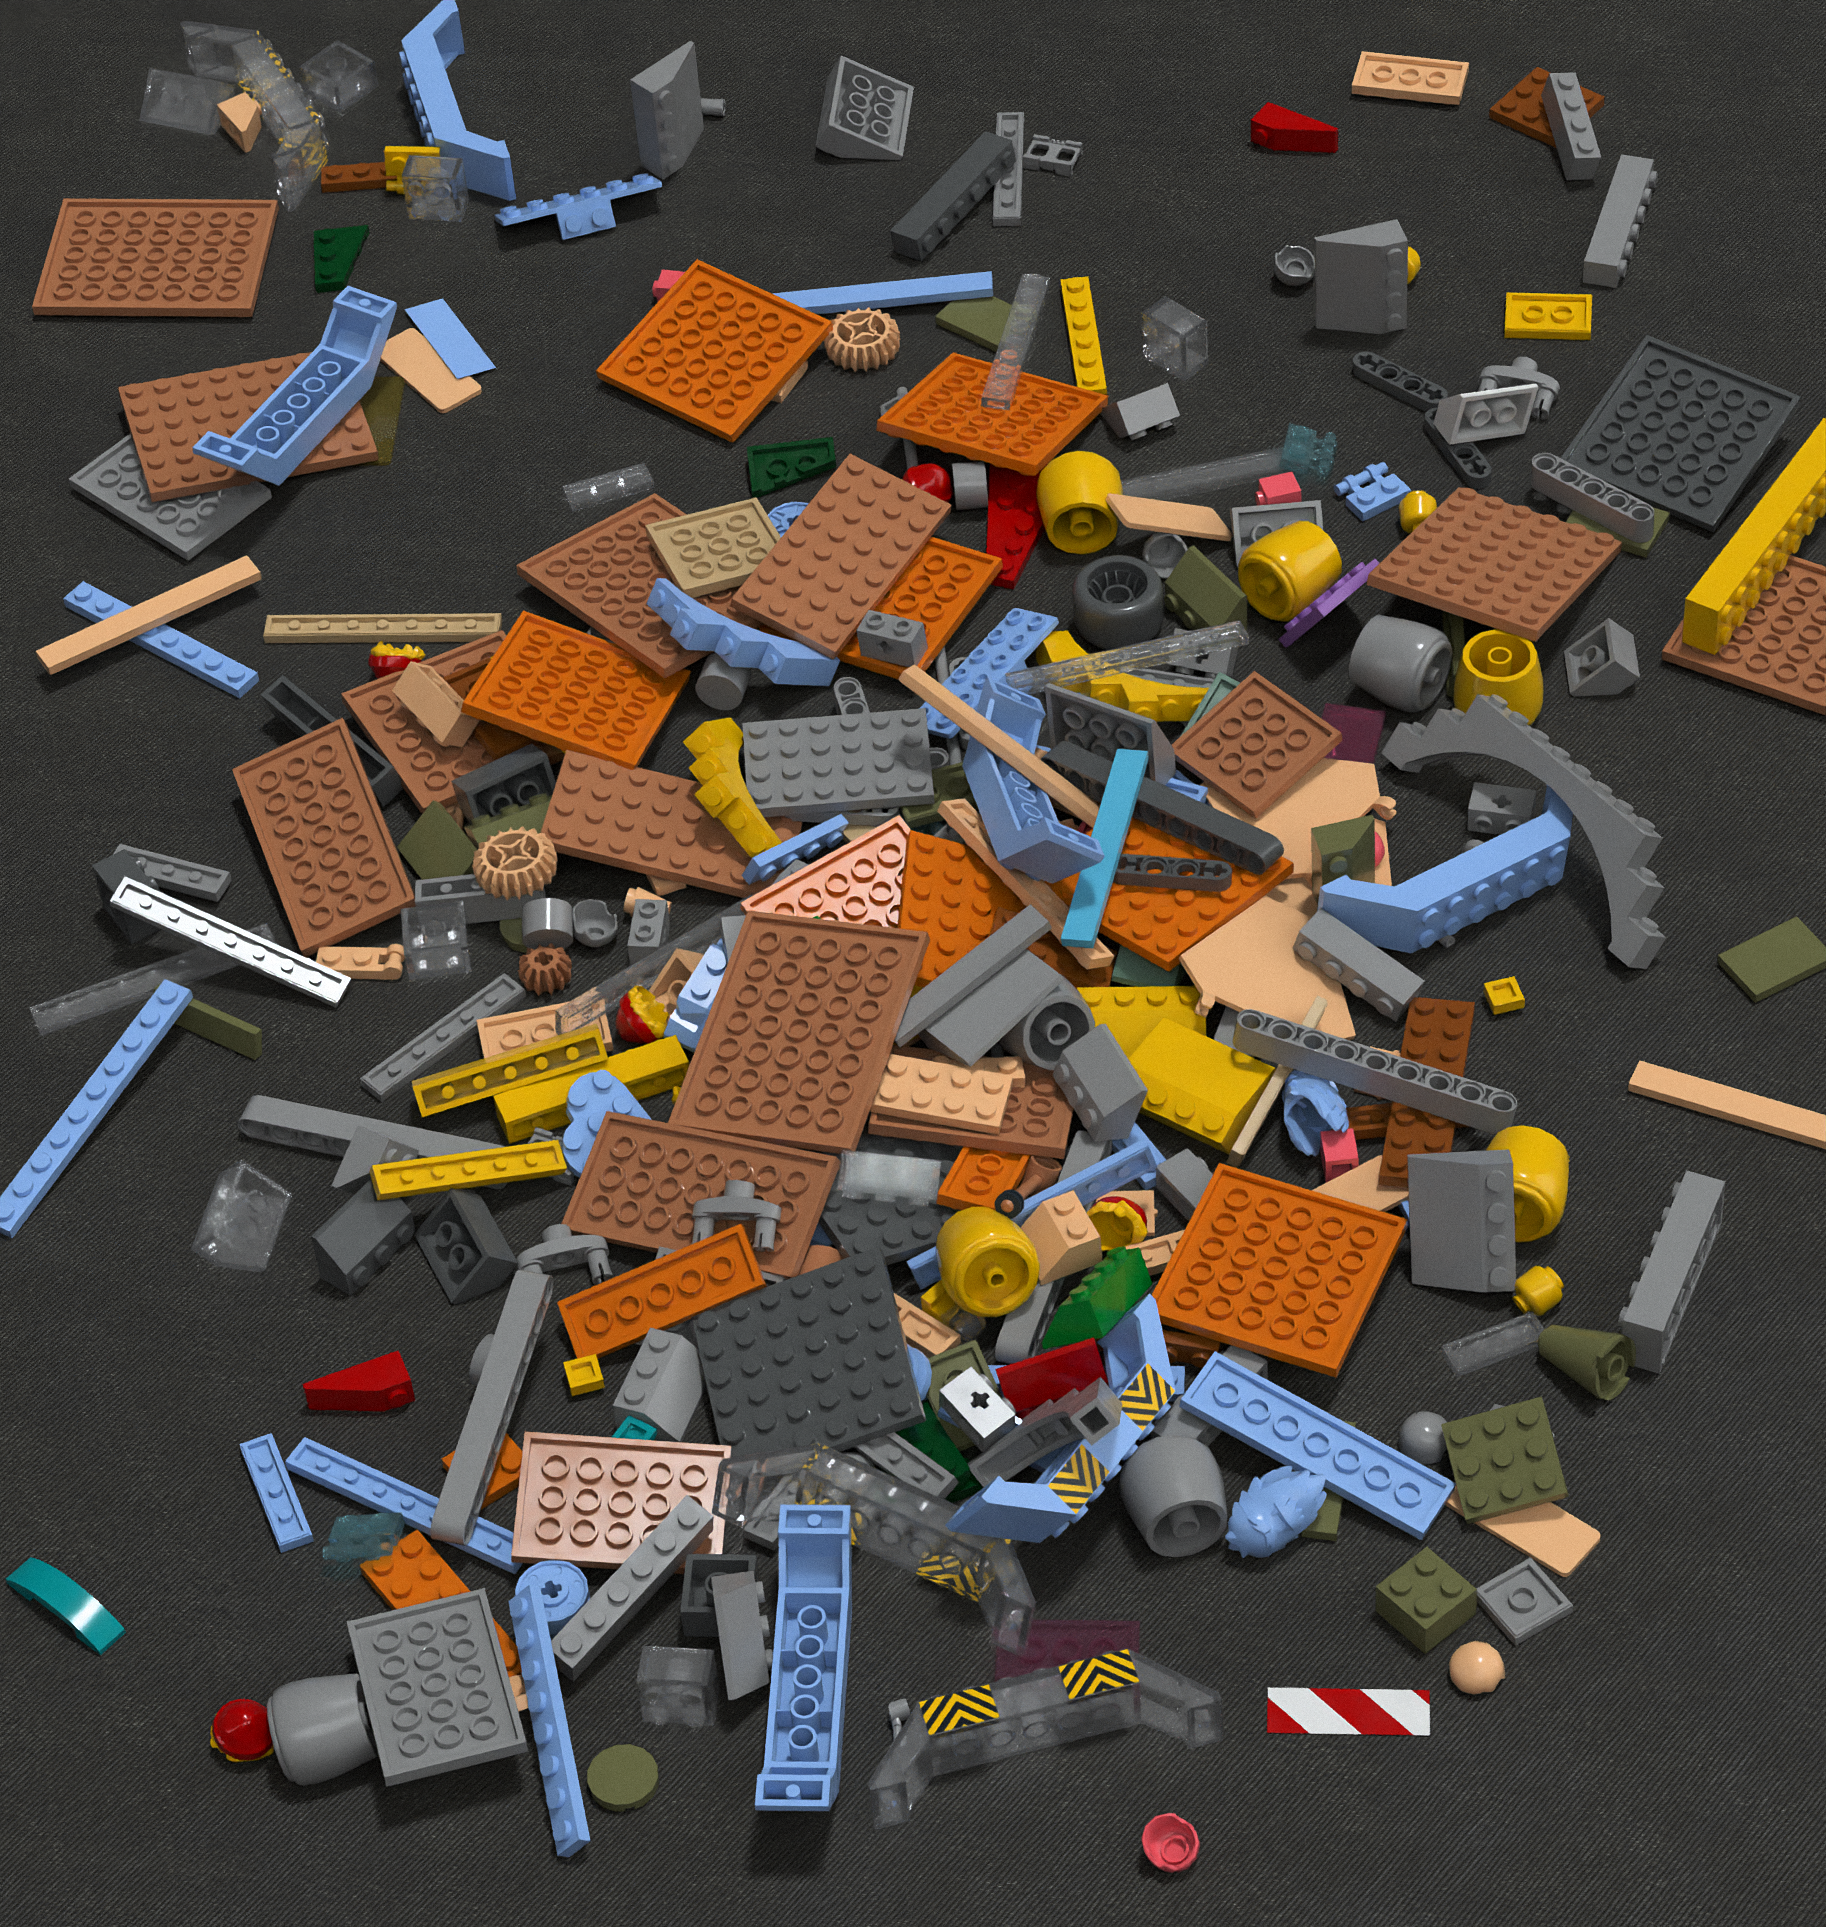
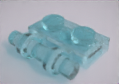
M1289 423L1279 467L1307 475L1308 469L1311 468L1317 470L1319 476L1326 477L1334 465L1332 455L1337 451L1336 435L1329 432L1325 434L1323 439L1316 438V430Z
M402 1512L336 1517L328 1538L330 1546H324L322 1550L324 1560L336 1559L338 1563L349 1562L351 1558H366L367 1561L379 1560L381 1556H391L393 1546H397L405 1525Z

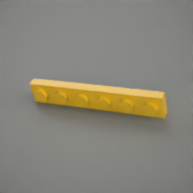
M1073 277L1060 279L1076 386L1107 395L1089 278Z
M559 1140L377 1164L371 1166L369 1173L377 1200L449 1191L451 1188L463 1189L562 1175L565 1173L567 1166Z

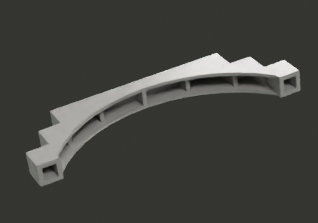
M1477 694L1466 714L1456 708H1452V710L1438 708L1427 728L1418 722L1413 724L1399 722L1381 753L1400 770L1419 773L1423 766L1442 759L1463 755H1489L1509 761L1545 782L1567 804L1579 820L1592 843L1600 863L1611 913L1612 942L1607 949L1628 967L1648 968L1666 939L1657 930L1659 926L1647 918V915L1664 890V887L1655 880L1657 876L1645 868L1663 839L1654 831L1655 825L1645 818L1636 816L1632 812L1634 808L1630 804L1612 796V789L1593 780L1590 777L1591 772L1580 764H1574L1569 759L1570 754L1567 751L1548 742L1549 737L1545 733L1531 728L1527 724L1529 720L1522 714L1507 708L1508 702L1498 695L1492 694L1490 697Z

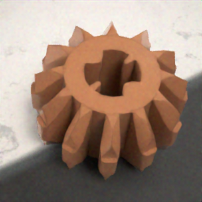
M539 943L537 949L527 948L526 955L520 956L519 978L524 983L527 991L535 990L538 996L544 991H548L552 996L554 989L563 990L565 983L570 982L572 963L563 947L555 948L553 943H550L547 947H542Z

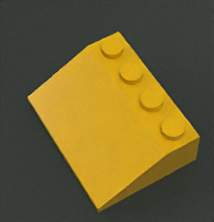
M1196 986L1077 987V990L1081 993L1092 1012L1095 1027L1099 1024H1106L1128 1059L1163 1017L1207 1036L1206 1017L1194 1012L1201 995Z
M1165 1017L1161 1019L1128 1059L1148 1089L1139 1113L1229 1155L1276 1071V1068Z

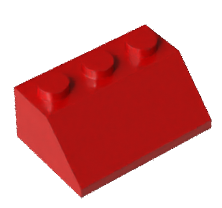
M1094 1337L995 1369L1004 1397L1014 1406L1016 1417L1022 1420L1048 1399L1055 1403L1074 1388L1080 1393L1099 1377L1109 1386Z

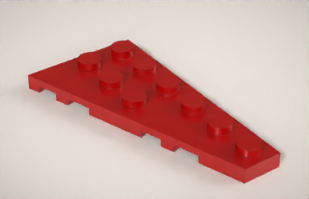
M990 463L986 554L1002 558L1003 568L991 582V585L1009 589L1015 588L1045 529L1036 495L1038 479L1043 469L1035 476H1027L1009 468L995 467Z

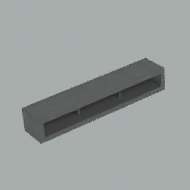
M985 131L890 230L894 252L922 261L932 252L935 246L950 233L952 228L966 216L970 209L1014 165L1016 157L1012 140Z
M284 675L278 678L261 694L272 714L299 737L337 720ZM350 731L376 799L384 807L404 789L401 785V778L394 766Z

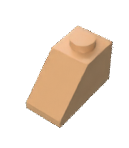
M244 92L217 104L221 126L242 150L247 153L251 151L262 127L260 121L262 110L256 100L253 101Z

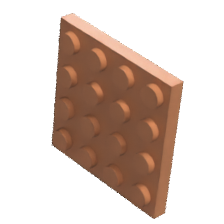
M1254 671L1172 744V747L1174 748L1175 760L1256 819L1333 750L1343 738L1340 731Z

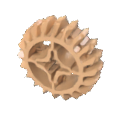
M870 307L866 310L857 308L856 311L847 309L845 315L837 314L836 319L830 320L833 324V330L824 339V348H826L829 360H833L835 366L842 365L844 370L853 368L854 372L858 369H864L867 372L868 368L878 370L880 364L887 365L888 360L895 359V354L899 352L900 331H898L895 319H891L889 313L882 314L880 309L871 311Z
M523 826L519 830H513L510 827L509 831L501 832L498 830V834L495 837L488 835L486 842L479 843V849L474 851L472 867L479 887H482L486 894L492 893L495 898L503 895L506 900H509L512 896H517L520 900L522 895L528 894L532 897L533 891H543L544 884H551V878L556 875L558 858L554 845L550 839L546 838L545 833L538 834L535 828L526 831Z

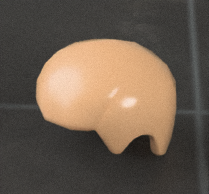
M1473 1641L1461 1645L1450 1659L1449 1671L1451 1680L1462 1692L1473 1695L1493 1692L1499 1681L1505 1679V1668L1500 1653L1488 1643Z

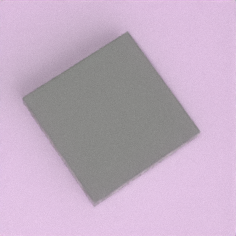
M1531 1557L1476 1588L1477 1603L1515 1646L1573 1613L1572 1603Z

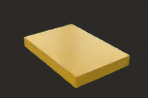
M1506 293L1504 338L1591 340L1592 295Z

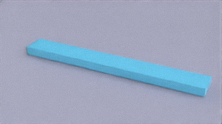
M1117 749L1091 835V837L1099 841L1105 857L1101 863L1080 872L1061 935L1062 946L1094 948L1149 760L1148 751Z

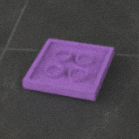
M1374 559L1368 565H1365L1363 562L1359 563L1286 624L1284 628L1287 632L1279 638L1284 647L1290 646L1368 580V574L1379 562Z

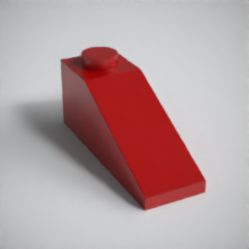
M1267 102L1250 120L1251 142L1269 149L1336 153L1338 151V128L1273 103Z
M399 1351L302 1384L307 1406L312 1410L384 1412L415 1401L411 1378Z

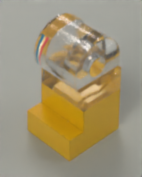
M942 1280L921 1296L922 1311L960 1334L961 1344L968 1343L986 1327L984 1317H977L960 1309L946 1293Z

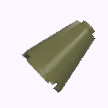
M1551 1325L1544 1329L1538 1338L1540 1355L1599 1399L1612 1400L1618 1396L1630 1379L1625 1376L1628 1366H1635L1636 1347L1634 1340L1624 1334Z

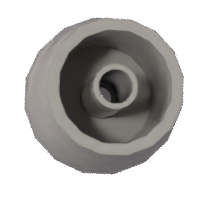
M1376 615L1365 625L1355 643L1349 663V678L1353 684L1382 703L1400 711L1417 713L1430 707L1442 691L1450 672L1453 649L1447 636L1436 628L1414 621Z
M1062 976L1064 980L998 1041L1012 1057L1019 1056L1023 1062L1047 1070H1054L1061 1052L1095 1028V1021L1088 1004L1081 993L1064 976Z
M1173 1434L1156 1437L1140 1445L1121 1468L1119 1490L1122 1501L1152 1551L1169 1557L1193 1555L1211 1546L1227 1527V1507L1224 1482L1219 1465L1209 1447L1183 1435Z
M359 1674L314 1677L290 1682L274 1690L273 1696L268 1698L267 1718L273 1746L283 1773L289 1781H295L298 1785L321 1783L339 1777L379 1757Z

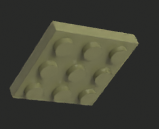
M1542 1397L1441 1424L1467 1524L1569 1497Z

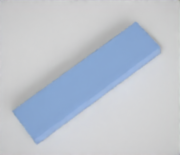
M272 1433L239 1444L280 1552L283 1553L314 1542L311 1530Z

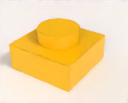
M1515 976L1484 983L1483 992L1494 1015L1525 1007V999Z
M596 1354L563 1362L572 1396L605 1388Z

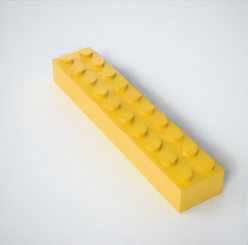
M1826 418L1822 419L1685 598L1683 643L1713 655L1717 653L1722 645L1726 646L1735 627H1740L1743 624L1747 611L1750 608H1755L1760 594L1764 589L1768 590L1775 574L1778 571H1783L1790 554H1795L1798 551L1802 538L1805 535H1810L1815 521L1818 517L1822 518L1825 515Z

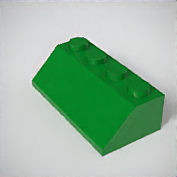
M1121 1246L1108 1251L1107 1257L1094 1266L1095 1269L1092 1273L1082 1278V1283L1077 1288L1069 1292L1070 1296L1059 1306L1041 1343L1043 1349L1078 1343L1093 1337L1094 1339L1103 1338L1153 1284L1139 1247L1127 1250L1125 1246Z

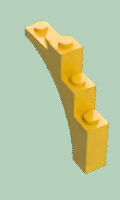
M1052 631L1038 645L1036 651V659L1047 684L1050 683L1076 693H1081L1084 696L1153 719L1156 723L1163 721H1190L1209 689L1163 684L1118 671L1086 653L1074 641L1069 631Z
M731 717L703 722L683 741L697 759L689 769L703 785L694 795L713 818L718 817L748 855L753 858L782 842L757 808L741 775L738 756L739 750L744 746L743 732Z

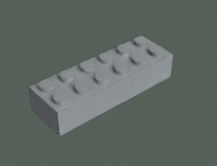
M1686 1170L1682 1182H1676L1671 1195L1672 1206H1666L1663 1211L1660 1223L1663 1226L1661 1232H1654L1650 1244V1251L1652 1253L1650 1257L1644 1256L1639 1275L1642 1277L1639 1282H1633L1629 1293V1301L1631 1303L1629 1307L1623 1306L1618 1320V1326L1622 1327L1620 1334H1624L1634 1340L1636 1347L1635 1367L1659 1374L1661 1372L1721 1227L1725 1181Z

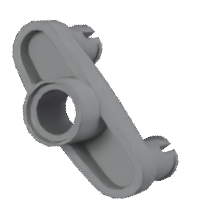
M1528 357L1515 358L1512 366H1487L1482 369L1478 380L1480 385L1478 392L1537 384L1538 391L1531 415L1538 419L1540 411H1542V420L1548 418L1552 402L1556 400L1560 386L1554 378L1537 372L1538 366L1536 362Z
M728 1180L725 1182L724 1196L703 1199L694 1203L692 1218L695 1220L691 1244L713 1236L715 1222L719 1220H756L752 1248L761 1252H765L767 1248L768 1252H773L776 1224L780 1222L782 1208L767 1201L754 1199L755 1185L753 1183L741 1180Z
M556 1224L546 1228L541 1235L543 1243L523 1251L516 1258L518 1270L543 1274L546 1271L588 1262L594 1285L602 1283L601 1273L603 1274L604 1282L614 1278L607 1258L609 1249L605 1238L599 1235L572 1236L570 1227L565 1224Z

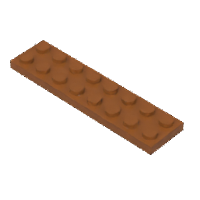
M1415 997L1409 1003L1400 1057L1464 1077L1475 1014V1002ZM1392 1101L1379 1172V1185L1408 1188L1407 1155L1452 1152L1457 1122Z

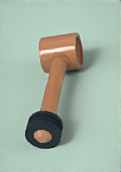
M1032 1155L1020 1186L1016 1190L1009 1189L1002 1192L995 1200V1210L1009 1219L1016 1217L1023 1210L1024 1200L1029 1195L1034 1196L1056 1184L1062 1170L1061 1164L1053 1158Z

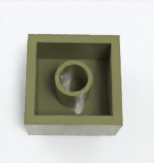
M1428 1547L1424 1548L1376 1586V1612L1425 1654L1476 1614L1477 1589Z

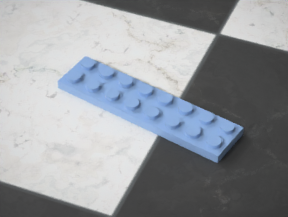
M1214 1351L1180 1400V1408L1286 1466H1292L1293 1470H1301V1472L1308 1470L1310 1475L1323 1473L1326 1477L1325 1488L1420 1540L1423 1539L1455 1490V1482Z

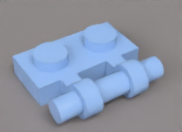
M1385 462L1377 465L1370 464L1363 468V472L1355 476L1350 474L1344 477L1341 483L1334 486V491L1338 496L1345 493L1349 494L1346 496V506L1361 521H1365L1398 505L1411 492V489L1394 473L1385 478L1382 476L1388 472ZM1367 482L1370 483V485H1368V486H1366V487H1364V488H1361V487H1360L1361 485H1363V484H1365V483H1367Z

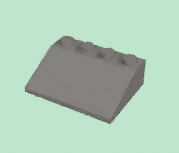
M691 40L630 79L640 163L642 167L661 179H665L683 167L704 130L695 45Z
M840 56L827 78L815 147L840 158L901 160L904 152L914 87L844 56Z
M1397 219L1315 237L1316 328L1382 334L1407 328L1408 240Z
M1050 683L1045 686L1051 749L1060 741H1067L1112 762L1114 761L1117 749L1148 751L1149 760L1144 774L1145 777L1166 785L1175 775L1174 748L1155 720Z
M1025 949L919 1032L918 1035L928 1048L971 1067L1055 989L1064 978L1028 949Z
M1509 1149L1407 1155L1412 1284L1475 1292L1516 1291L1514 1286L1516 1282L1513 1161Z

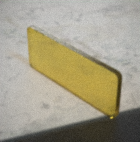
M374 377L371 388L359 400L378 451V460L350 466L389 465L392 462L405 387L403 377Z

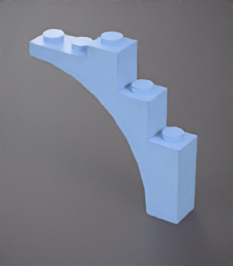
M666 578L656 579L646 603L672 628L670 635L686 650L714 651L730 667L759 668L775 684L829 686L840 662L837 657L833 660L799 641L764 633L718 614L682 592Z

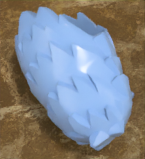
M1294 1070L1287 1076L1285 1087L1282 1091L1284 1122L1290 1140L1295 1147L1307 1156L1311 1154L1316 1156L1320 1148V1131H1329L1333 1128L1334 1131L1341 1129L1345 1133L1348 1129L1347 1106L1339 1095V1090L1334 1082Z
M1283 1466L1266 1473L1260 1479L1254 1477L1248 1492L1242 1490L1239 1502H1234L1232 1516L1228 1521L1229 1532L1225 1535V1539L1230 1542L1228 1548L1239 1551L1243 1558L1247 1555L1256 1558L1269 1557L1272 1553L1285 1548L1287 1543L1298 1538V1534L1305 1530L1317 1517V1511L1322 1507L1327 1495L1326 1492L1322 1491L1326 1480L1323 1473L1310 1475L1308 1470L1291 1472L1292 1466Z

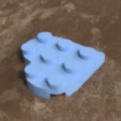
M606 1070L590 1072L579 1077L568 1091L566 1114L571 1124L565 1130L561 1141L562 1153L567 1169L572 1171L575 1176H581L606 1111L652 1120L626 1086Z

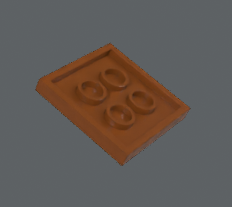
M1536 67L1490 108L1489 118L1557 148L1541 97L1550 72ZM1580 86L1589 118H1591L1604 106L1605 97Z

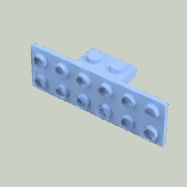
M648 173L633 176V181L622 183V180L607 182L605 188L596 189L595 186L580 189V194L569 195V193L554 195V200L549 202H543V199L527 202V207L517 209L516 206L500 209V214L494 216L498 223L506 226L556 214L561 239L565 240L616 227L610 203L611 199L662 187V182L653 176H649Z
M1013 608L942 685L975 711H977L983 685L987 677L1026 693L1033 686L1034 681L1025 664V659L1059 624L1057 617ZM927 702L918 708H926L929 734L951 739L961 729Z

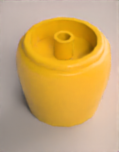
M1069 452L1051 460L1041 471L1036 489L1038 507L1048 538L1057 548L1068 553H1092L1108 546L1115 538L1120 519L1106 502V497L1109 493L1123 495V488L1119 471L1108 459L1093 452Z
M1297 521L1267 534L1245 549L1238 563V581L1242 592L1247 595L1250 605L1261 615L1271 620L1285 622L1294 619L1338 581L1342 573V560L1336 545L1327 533L1309 521Z
M1499 629L1481 632L1471 638L1463 648L1455 675L1454 707L1466 714L1477 694L1490 697L1492 694H1495L1508 702L1506 707L1511 711L1525 716L1529 720L1527 724L1530 726L1541 712L1543 703V677L1538 654L1533 643L1526 638Z
M1524 1125L1512 1126L1498 1132L1485 1151L1507 1149L1510 1151L1513 1161L1515 1242H1528L1550 1234L1564 1214L1568 1191L1569 1155L1565 1146L1554 1135L1540 1128Z
M970 1207L958 1211L944 1223L937 1236L935 1249L937 1264L946 1293L961 1310L977 1317H999L1015 1311L1029 1299L1038 1283L1040 1263L1033 1242L1015 1222L989 1207Z

